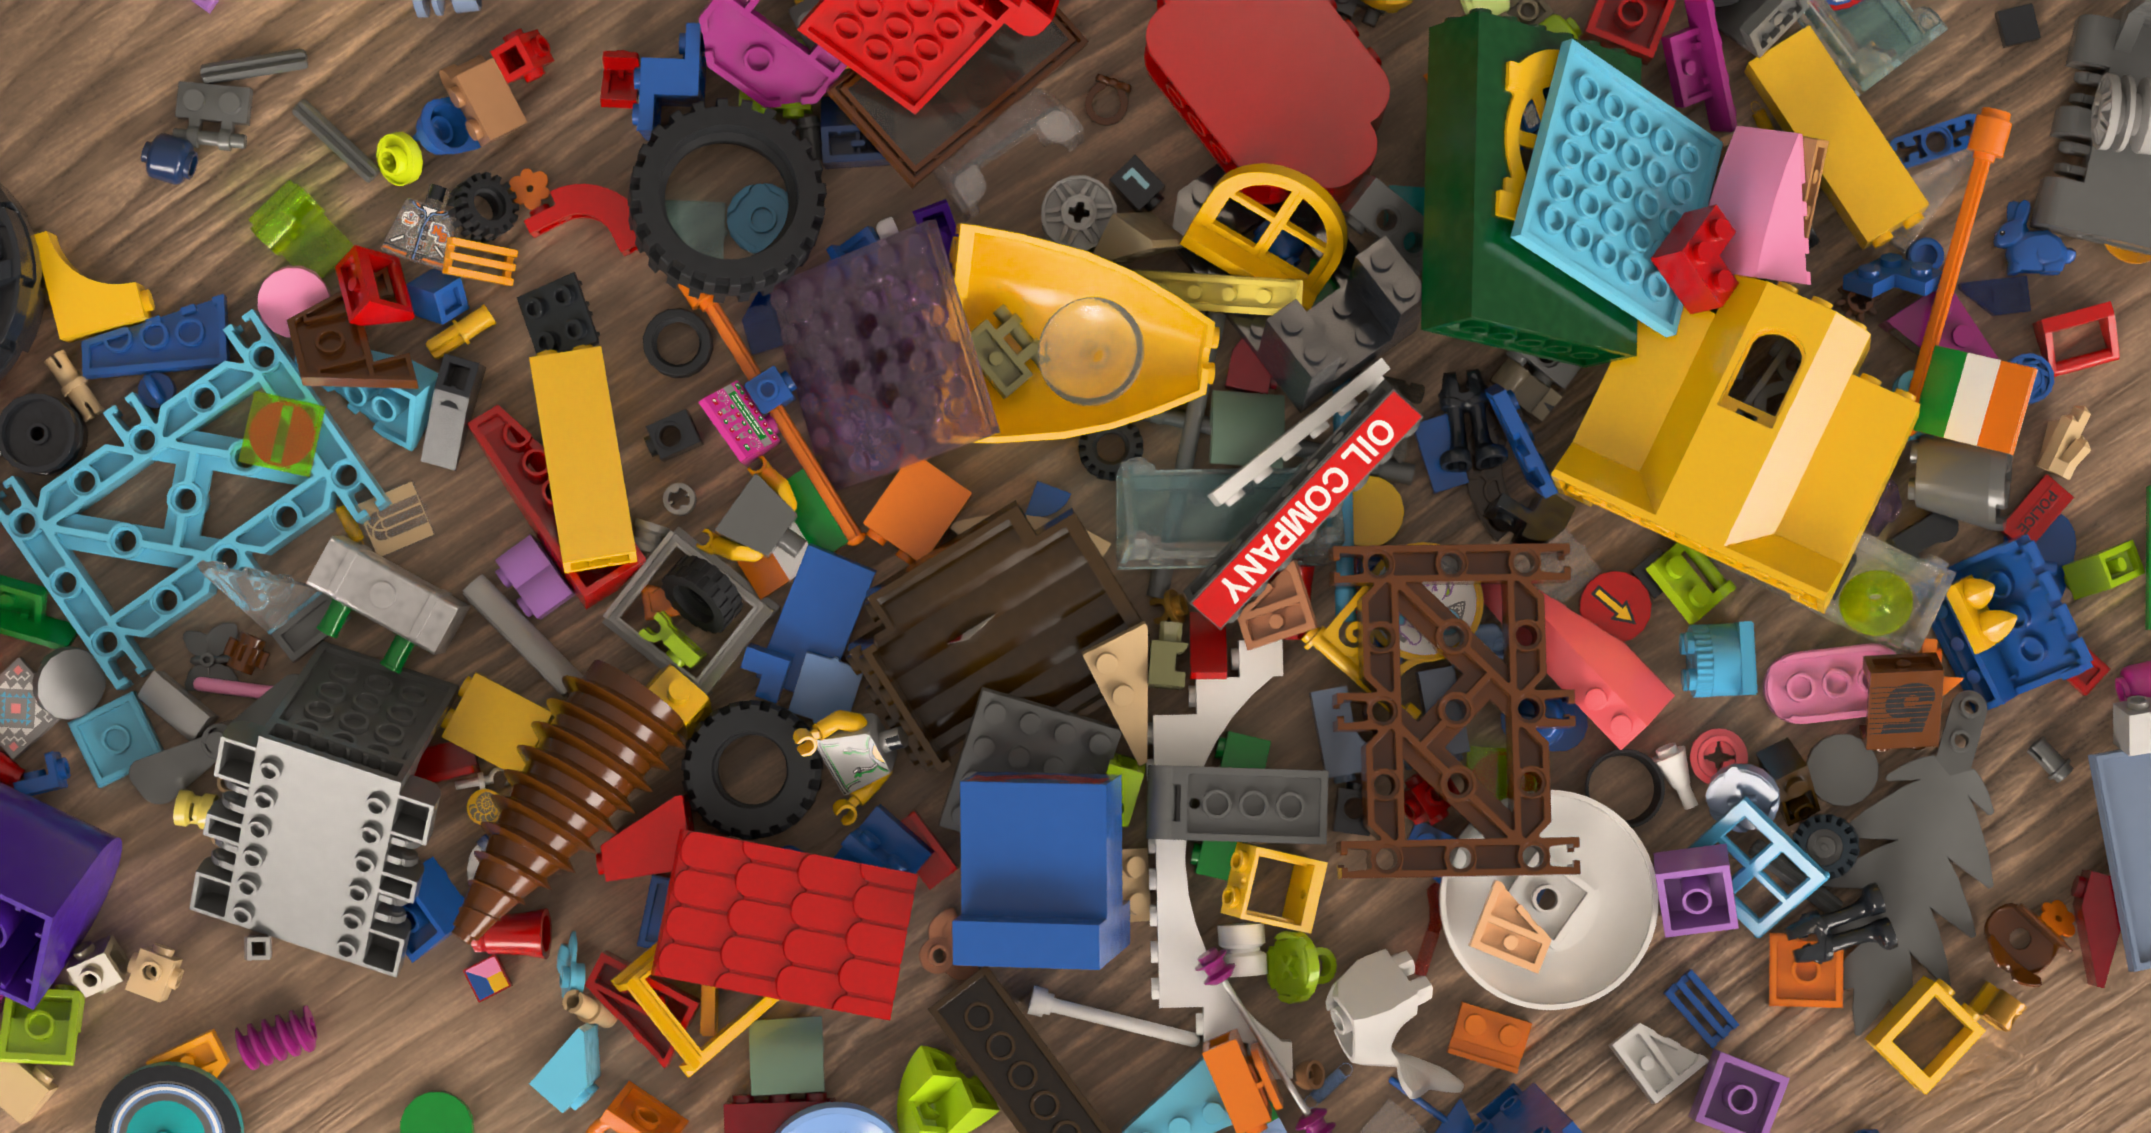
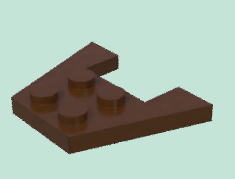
M385 267L374 273L380 299L396 303L388 270ZM341 291L287 319L303 386L419 389L410 353L373 361L365 327L349 323Z

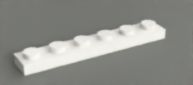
M1382 357L1372 362L1207 495L1216 507L1224 502L1230 507L1246 494L1242 489L1252 480L1256 484L1263 481L1274 472L1270 465L1280 457L1286 462L1302 449L1299 442L1308 435L1314 439L1330 427L1326 420L1336 412L1342 417L1358 404L1355 397L1362 391L1366 390L1370 394L1385 379L1382 375L1390 370Z

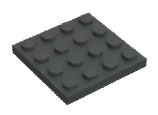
M982 687L938 821L939 826L961 832L960 781L976 772L1106 774L1109 761L1114 758L1122 734L1119 726Z

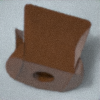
M2008 903L1998 907L1990 914L1984 925V935L1987 938L1990 953L1996 966L2010 973L2012 980L2028 987L2042 986L2041 977L2037 976V974L2042 972L2052 962L2058 953L2059 947L2069 953L2073 951L2063 938L2029 907L2022 903ZM2018 928L2027 930L2030 936L2029 944L2023 949L2014 948L2009 940L2012 931Z

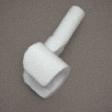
M888 217L877 223L876 230L890 255V258L886 260L887 269H894L896 266L889 238L898 235L899 231L893 218Z

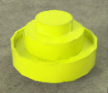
M404 132L390 133L380 139L377 145L376 158L378 167L387 181L396 186H404L418 180L422 173L423 159L417 142Z

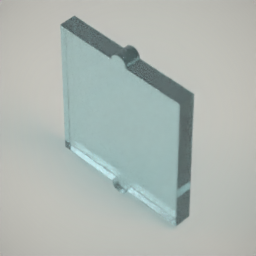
M665 200L669 221L682 241L700 253L724 259V236L728 235V231L725 229L726 203Z

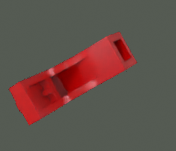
M573 184L549 191L556 205L550 207L548 203L543 204L530 211L531 217L524 220L529 233L536 238L568 221L579 218L593 219L604 224L609 229L620 252L625 257L638 251L635 245L636 235L634 230H630L628 221V200L617 192L602 186Z

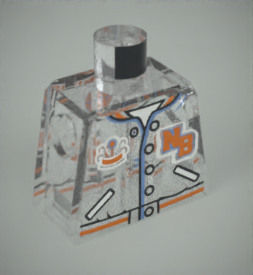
M430 184L424 203L407 198L382 244L381 251L412 263L442 271L447 237L458 238L460 226L456 229L454 228L452 223L457 219L456 217L449 218L448 210H445L451 190L439 185Z

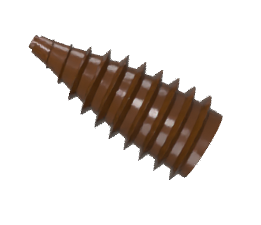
M594 660L582 678L568 675L563 676L562 683L570 696L566 701L556 698L547 699V706L554 716L552 723L533 721L531 723L533 731L540 740L537 747L517 746V751L525 762L523 771L511 769L503 771L512 790L509 796L491 795V800L500 812L497 823L481 822V827L489 837L485 851H474L479 865L474 878L468 880L470 888L462 906L459 907V913L453 922L455 927L451 931L454 936L467 945H470L473 940L478 941L497 921H501V917L518 903L526 905L524 898L539 886L551 890L547 878L559 869L576 874L569 858L579 850L597 855L590 841V838L600 830L617 835L609 817L617 810L635 814L627 799L632 791L638 789L653 793L644 778L651 768L670 771L661 757L664 750L668 746L686 749L677 735L684 725L681 717L651 690L616 667L600 660Z

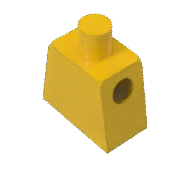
M671 664L660 669L645 686L666 702L681 717L684 725L678 733L687 741L691 739L696 726L710 716L712 712L710 698Z

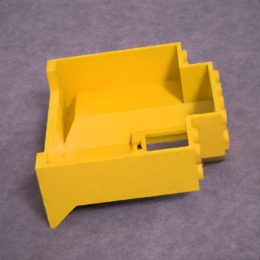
M1735 274L1734 277L1739 285L1723 307L1718 308L1716 314L1711 312L1712 310L1690 315L1683 306L1677 334L1674 336L1664 337L1637 319V356L1610 363L1573 442L1554 468L1551 477L1559 493L1592 507V504L1604 508L1790 594L1792 600L1825 614L1919 418L1921 404L1915 402L1916 396L1905 390L1896 388L1895 392L1880 387L1882 382L1871 375L1862 373L1860 377L1857 376L1870 349L1871 334L1866 331L1867 327L1832 310L1833 305L1822 298L1813 296L1809 300L1798 295L1799 290L1788 283L1778 281V284L1775 285L1759 278ZM1765 335H1778L1787 338L1799 348L1802 355L1801 364L1776 416L1728 396L1753 343L1759 337ZM1737 410H1741L1758 419L1755 422L1751 419H1748L1742 415L1737 414L1736 412Z

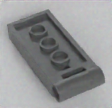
M1148 765L1146 839L1327 845L1329 771ZM1192 798L1199 800L1197 808L1190 807L1189 802Z

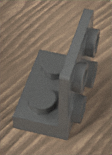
M1741 0L1733 5L1718 8L1715 11L1718 31L1760 58L1809 8L1807 0Z

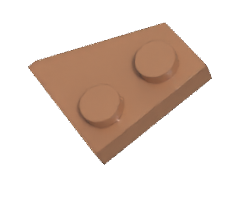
M1291 561L1271 583L1267 584V587L1259 596L1243 608L1241 615L1237 618L1247 650H1253L1318 628L1297 561Z

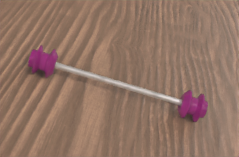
M1214 947L1201 954L1197 958L1199 964L1195 967V970H1204L1206 972L1207 978L1204 981V985L1215 986L1220 983L1222 984L1303 1112L1295 1129L1297 1131L1305 1130L1307 1133H1333L1332 1130L1335 1128L1336 1123H1326L1324 1120L1327 1109L1313 1108L1309 1110L1227 980L1233 974L1236 965L1235 963L1226 964L1223 960L1227 953L1226 949L1218 951Z

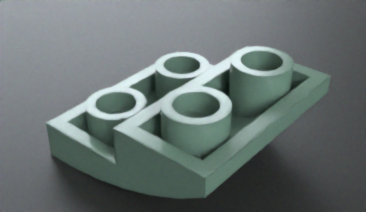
M1212 390L1209 424L1211 427L1209 463L1244 466L1285 433L1284 395ZM1282 457L1270 466L1272 468H1283Z
M822 1016L762 1019L754 1021L749 1026L751 1096L825 1091Z

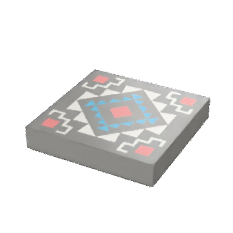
M22 657L17 658L0 674V746L13 760H17L62 719L52 716L38 705L33 695L32 680L35 671Z

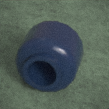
M161 133L152 142L147 141L141 153V162L146 163V171L150 177L179 185L186 179L190 180L193 177L198 164V153L194 151L190 141Z

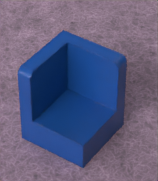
M431 269L406 284L413 311L417 317L443 325L469 309L463 283L459 276L444 274L440 270Z

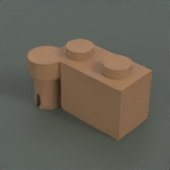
M479 54L458 66L452 64L440 70L441 82L448 92L452 103L456 108H461L467 120L465 125L469 135L473 140H478L481 147L518 130L527 123L494 58L486 61Z

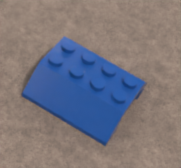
M2028 534L2017 536L1965 558L1911 585L1956 677L1963 678L1960 682L1963 691L1972 690L1979 693L1986 701L1987 710L2005 704L2019 694L2060 678L2064 681L2093 667L2091 663L2093 658L2083 638L2078 637L2076 633L2078 628L2066 603L2062 604L2060 600L2062 595L2050 571L2045 570L2043 566L2045 561L2035 541L2030 540ZM1971 574L1976 579H1983L1995 585L1993 597L1987 604L1989 610H2003L2018 616L2013 629L2004 640L1976 655L1943 590L1952 583ZM1969 702L1973 712L1975 713V705L1972 702Z

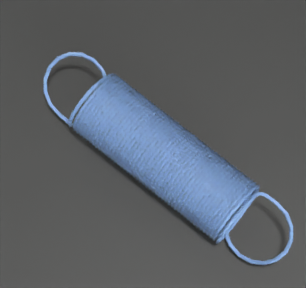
M1338 1067L1325 1079L1323 1086L1310 1092L1309 1096H1312L1314 1100L1316 1099L1318 1105V1103H1321L1342 1084L1348 1076H1345Z

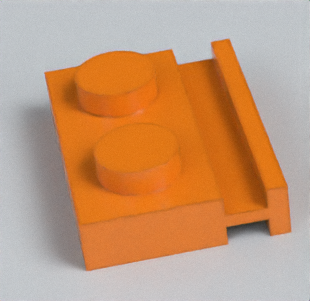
M1461 1001L1446 1052L1517 1074L1532 1023Z

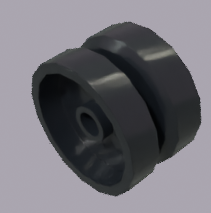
M29 393L14 399L1 412L0 453L12 466L36 475L56 476L76 465L85 452L88 429L82 415L70 403L47 394Z

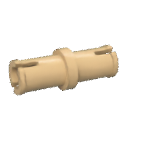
M64 350L54 354L62 365L61 368L51 356L44 361V364L48 366L61 385L62 389L60 392L62 395L70 398L85 422L95 418L87 404L97 415L104 412L105 408L101 406L87 386L88 379L78 373Z
M574 989L568 991L563 997V1008L569 1011V1013L576 1014L584 1023H596L603 1028H610L617 1021L616 1017L593 994L585 995Z

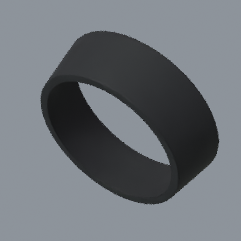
M1633 749L1613 750L1598 758L1590 768L1585 782V795L1590 798L1589 782L1591 775L1604 760L1615 756H1628L1640 761L1652 776L1654 793L1649 807L1640 816L1626 821L1631 828H1635L1647 823L1659 811L1665 795L1664 778L1657 764L1644 753Z

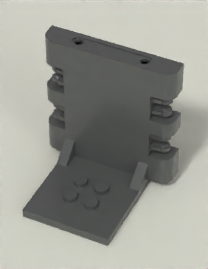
M2131 0L2115 12L2113 18L2084 14L2075 20L2065 66L2088 71L2075 72L2073 79L2080 85L2098 88L2102 76L2106 73H2116L2120 78L2127 74L2134 78L2137 88L2142 78L2145 76L2151 77V0ZM2083 93L2070 94L2069 102L2075 106H2061L2055 110L2050 136L2068 140L2059 143L2058 150L2060 152L2082 157L2080 167L2069 163H2055L2054 173L2077 179V181L2054 176H2047L2041 179L2030 228L2048 230L2052 233L2151 255V155L2135 154L2131 150L2130 141L2121 152H2115L2111 146L2106 151L2096 150L2091 138V114L2095 97Z
M321 641L265 726L249 721H235L227 726L220 737L214 776L224 779L226 787L231 791L223 793L222 798L216 800L206 814L203 835L214 838L215 844L220 848L212 850L211 856L205 858L196 870L189 909L397 978L403 967L412 927L410 920L406 917L405 909L401 906L407 903H414L419 894L424 873V865L419 860L418 853L413 849L419 848L422 845L426 846L432 836L441 797V790L438 785L414 775L421 756L454 703L459 685L405 667L398 674L381 665L380 659Z

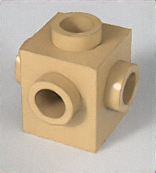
M154 943L153 947L140 948L139 953L134 952L129 961L127 972L131 973L125 990L157 1002L168 1000L171 990H176L182 980L184 969H181L180 966L183 959L173 955L174 949L162 944Z

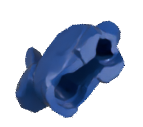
M2029 201L2009 202L2007 205V222L1999 227L1993 239L1995 247L2006 249L2005 257L2008 262L2007 276H2016L2018 273L2040 274L2041 276L2059 275L2063 271L2065 264H2070L2074 261L2076 251L2073 248H2066L2061 238L2048 230L2029 231L2027 228L2031 211Z

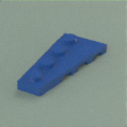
M225 294L212 297L210 301L198 305L194 303L180 308V311L162 317L158 315L146 319L144 323L129 328L125 326L81 341L83 377L86 379L215 368L224 361H230L229 338L222 330L228 326L227 297Z

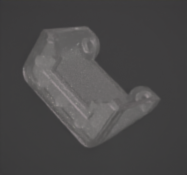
M1034 88L933 172L936 181L965 223L980 213L977 202L982 199L986 191V182L980 169L1033 133H1035L1044 147L1049 144H1060L1069 152L1084 143V128L1069 108L1048 90Z

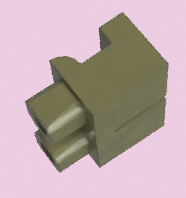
M1160 622L1158 640H1152L1150 644L1149 688L1183 691L1186 672L1175 671L1176 657L1183 655L1188 646V643L1181 642L1183 623Z

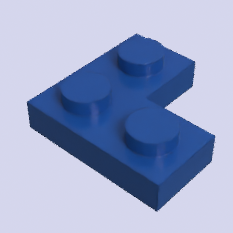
M1886 253L1882 254L1880 258L1868 264H1862L1858 269L1843 275V289L1870 298H1874L1894 287L1926 296L1938 289L1942 270L1933 268L1930 263L1912 262L1902 259V256L1899 254Z

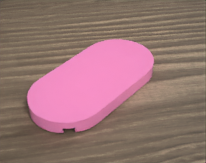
M1870 643L1785 654L1770 665L1764 676L1763 695L1765 702L1778 718L1793 724L1866 717L1868 681L1862 669L1863 656L1891 655L1896 653L1882 644Z

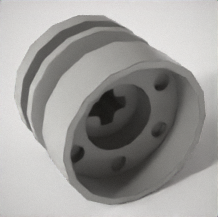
M2106 73L2102 76L2095 94L2091 114V138L2096 150L2106 151L2111 146L2115 152H2121L2130 141L2131 150L2135 154L2151 155V77L2145 76L2142 78L2136 88L2135 80L2131 75L2125 74L2120 78L2116 73Z
M1069 176L1057 181L1047 191L1041 205L1042 230L1046 239L1093 253L1112 214L1117 213V205L1111 191L1099 180L1089 176ZM1077 206L1084 207V214L1089 215L1088 218L1083 217L1081 223L1074 222V216L1069 214V212H1076Z

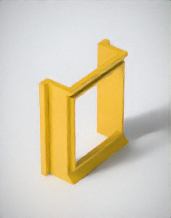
M656 942L610 981L619 992L628 990L684 1060L679 1065L680 1069L687 1077H691L778 1002L779 999L760 996L699 1048L645 980L651 975L657 946Z

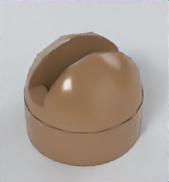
M1304 1061L1294 1069L1293 1074H1296L1295 1083L1300 1088L1315 1090L1323 1086L1325 1070L1319 1061Z

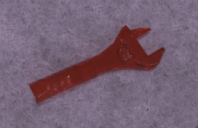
M1434 882L1427 889L1429 923L1415 964L1414 974L1418 976H1427L1443 926L1440 916L1439 894L1437 893L1440 887L1438 882Z

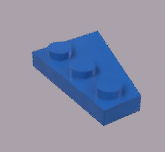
M1497 383L1484 389L1527 484L1545 499L1558 493L1549 475V469L1544 458L1537 452L1533 444L1535 439L1530 427L1525 421H1521L1516 411L1520 409V406L1512 390L1506 391Z

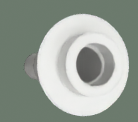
M1673 742L1659 747L1655 751L1657 755L1652 760L1657 764L1662 775L1673 789L1677 791L1684 809L1694 808L1698 805V802L1690 786L1691 781L1685 746H1677Z

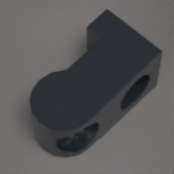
M1933 512L1885 541L1903 570L1908 571L1923 563L1918 555L1920 552L1935 543L1952 540L1957 535L1959 523L1956 519Z

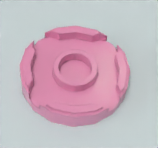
M288 265L279 268V270L274 271L264 279L258 293V311L263 322L273 332L291 338L287 319L331 297V294L325 282L315 271L304 266Z

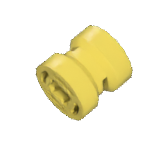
M180 790L174 806V824L184 827L196 824L200 829H204L206 814L212 804L219 799L218 795L205 793L203 796H198L193 791Z

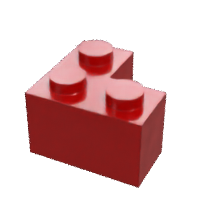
M1717 204L1685 212L1650 258L1690 315L1723 307L1739 285L1734 275L1719 256L1736 231Z

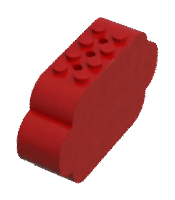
M1157 0V11L1151 17L1146 30L1144 63L1147 73L1225 174L1249 164L1266 163L1285 166L1315 180L1328 191L1338 205L1347 199L1365 174L1370 175L1378 146L1376 132L1382 123L1388 104L1390 85L1385 72L1380 67L1382 65L1380 57L1371 47L1365 48L1358 39L1360 34L1355 25L1349 19L1344 21L1336 11L1337 4L1334 0ZM1255 185L1239 190L1258 203L1266 205L1285 201L1291 193L1289 190L1271 185Z

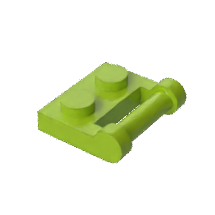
M1678 542L1673 544L1646 568V571L1690 625L1699 621L1737 588L1730 579L1726 580L1706 555ZM1685 551L1715 590L1713 592L1710 591L1682 556V552Z

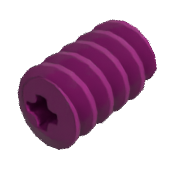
M306 1005L303 1006L302 1018H299L294 1010H290L289 1022L285 1023L280 1014L275 1015V1026L271 1027L265 1018L261 1020V1031H257L253 1024L249 1023L247 1024V1035L243 1036L238 1027L235 1029V1039L243 1061L248 1068L255 1070L259 1068L260 1061L266 1066L273 1064L274 1056L279 1061L287 1059L288 1052L294 1057L301 1055L302 1047L307 1052L314 1051L317 1030L313 1015Z

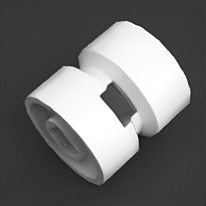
M1248 922L1217 926L1218 944L1227 951L1223 960L1226 964L1235 963L1236 965L1230 977L1268 974L1266 953L1260 951V947L1266 943L1263 923Z

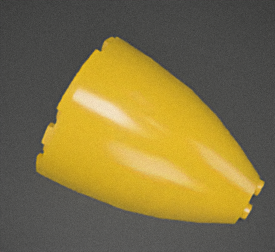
M970 223L957 224L956 234H959V237L953 236L949 252V263H952V269L954 270H946L939 323L936 361H938L937 369L940 370V373H943V377H936L934 405H936V413H939V416H935L937 442L1009 443L1065 439L1114 429L1160 414L1206 395L1207 384H1213L1215 377V363L1209 362V354L1211 348H1218L1220 329L1215 327L1214 321L1194 307L1133 270L1086 250L1020 232ZM1003 304L1012 314L1016 313L1021 318L1022 322L1020 324L1033 340L1037 338L1043 345L1041 349L1050 359L1041 368H1038L1031 358L1024 364L1033 375L1005 399L1002 398L959 346V341L986 319L997 329L1002 323L993 312ZM1010 333L1003 338L1016 354L1022 350V347Z

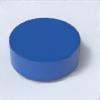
M1928 237L1920 238L1908 247L1906 260L1930 263L1933 268L1939 269L1944 261V250L1935 239Z

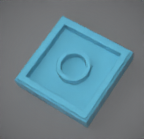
M136 691L125 694L80 718L68 722L69 728L98 788H103L129 775L130 766L136 760L164 751L146 711L138 699Z

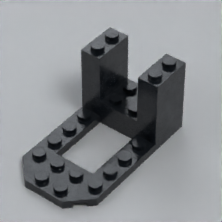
M1218 164L1178 191L1172 228L1182 235L1185 234L1191 221L1215 184L1225 175V172ZM1231 198L1228 199L1216 217L1217 221L1242 236L1266 220ZM1302 200L1288 221L1327 243L1326 229L1322 219L1310 204ZM1285 201L1277 204L1262 205L1276 213ZM1386 235L1361 253L1348 239L1344 255L1330 277L1338 289L1308 311L1295 299L1272 316L1223 312L1300 413L1410 336L1418 327L1421 319L1422 281ZM1304 242L1305 247L1318 262L1324 253ZM1185 247L1175 250L1192 273L1231 275Z

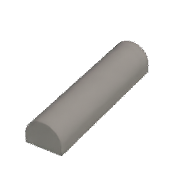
M484 574L478 576L463 590L464 598L562 697L566 698L569 694L562 683V677L568 675L582 678L583 675Z

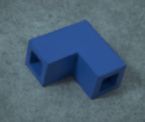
M750 643L747 646L740 668L762 675L755 694L756 697L773 703H777L780 700L794 657L754 643Z

